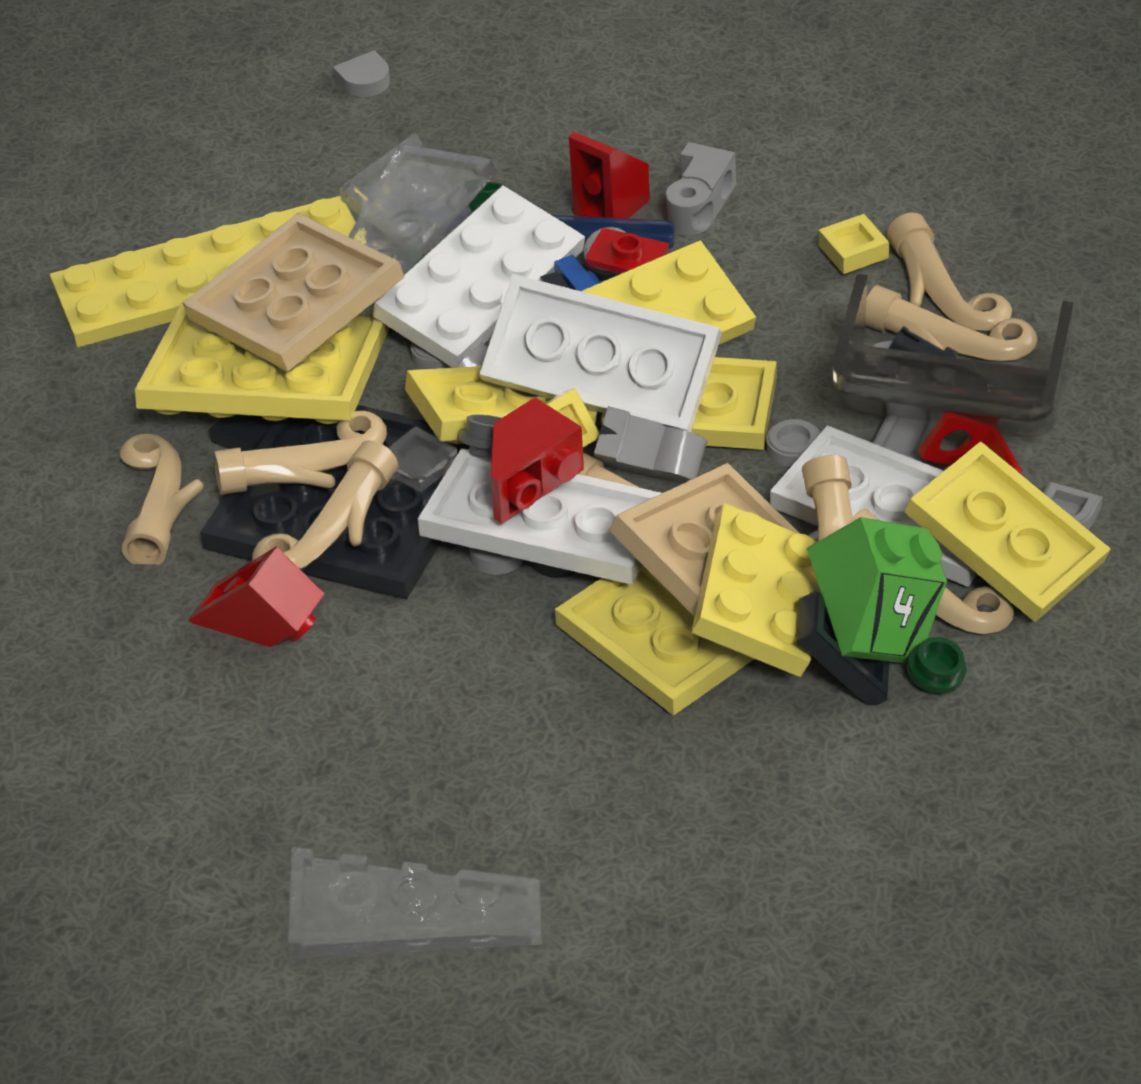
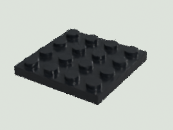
M357 405L355 411L374 413L384 422L387 436L383 445L397 458L398 469L384 489L377 491L372 499L364 520L361 544L356 547L351 544L347 527L327 550L301 571L305 574L407 599L442 542L441 540L419 536L418 518L461 448L468 450L469 445L439 441L426 420ZM291 417L275 421L256 450L340 440L336 429L338 423L324 424L317 422L315 419ZM361 430V431H354V432L359 433V434H364V433H365V432L362 431V430ZM347 465L323 472L335 478V485L332 488L305 484H261L247 486V491L226 494L200 532L203 548L252 560V553L257 543L271 534H288L300 541L348 471Z

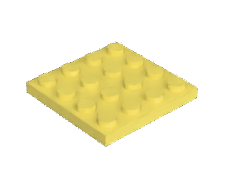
M187 292L182 303L195 293ZM181 303L135 388L136 408L153 409L158 413L166 415L187 411L205 412L218 418L239 414L257 415L271 421L284 420L289 417L315 419L317 422L324 424H334L340 420L351 421L390 327L373 317L374 303H372L351 320L345 328L331 336L310 353L304 361L287 372L189 320Z

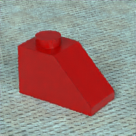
M577 132L572 133L568 137L574 215L629 219L650 201L649 164Z
M276 546L216 582L188 621L198 626L272 647L286 638L291 642H295L311 628L316 620L312 611L325 593Z

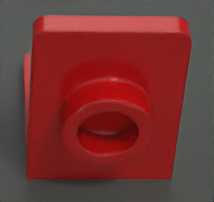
M604 228L600 230L586 254V265L622 274L667 255L669 243Z
M944 413L918 449L922 459L951 466L981 441L1022 475L1021 467L996 425L959 414ZM957 430L968 432L966 441L960 447L950 451L940 449L941 441L949 433Z

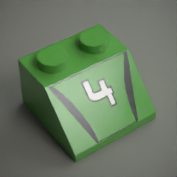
M860 517L809 546L807 551L842 656L907 664L913 648L928 639L947 583L940 562L942 559L941 549L927 528Z

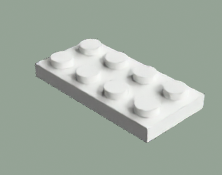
M502 186L404 275L405 278L388 290L382 298L374 302L373 317L447 365L455 368L481 342L485 344L492 337L512 274L541 281L540 276L555 272L554 261L570 255L577 257L583 251L585 236L507 187Z
M512 274L479 375L483 381L553 399L566 390L576 388L587 409L606 414L607 408L610 406L629 411L630 415L662 423L666 427H674L691 432L722 333L719 327Z
M826 426L770 491V503L776 510L818 526V517L813 498L806 494L802 466L807 461L819 456L840 455L847 460L852 483L851 488L848 490L852 517L859 511L868 509L881 521L921 527L904 513L910 498L944 471L833 427ZM935 539L941 549L942 559L940 562L945 577L969 587L978 574Z
M461 448L418 518L419 536L632 585L643 565L616 539L609 529L617 514L662 493L577 474L570 481L563 483L537 500L529 508L522 510L501 524L494 519L491 489L492 457L477 456L471 454L467 449Z

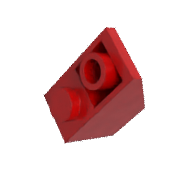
M536 397L494 423L491 489L494 519L501 524L522 510L529 508L537 500L563 483L570 481L584 470L582 427Z

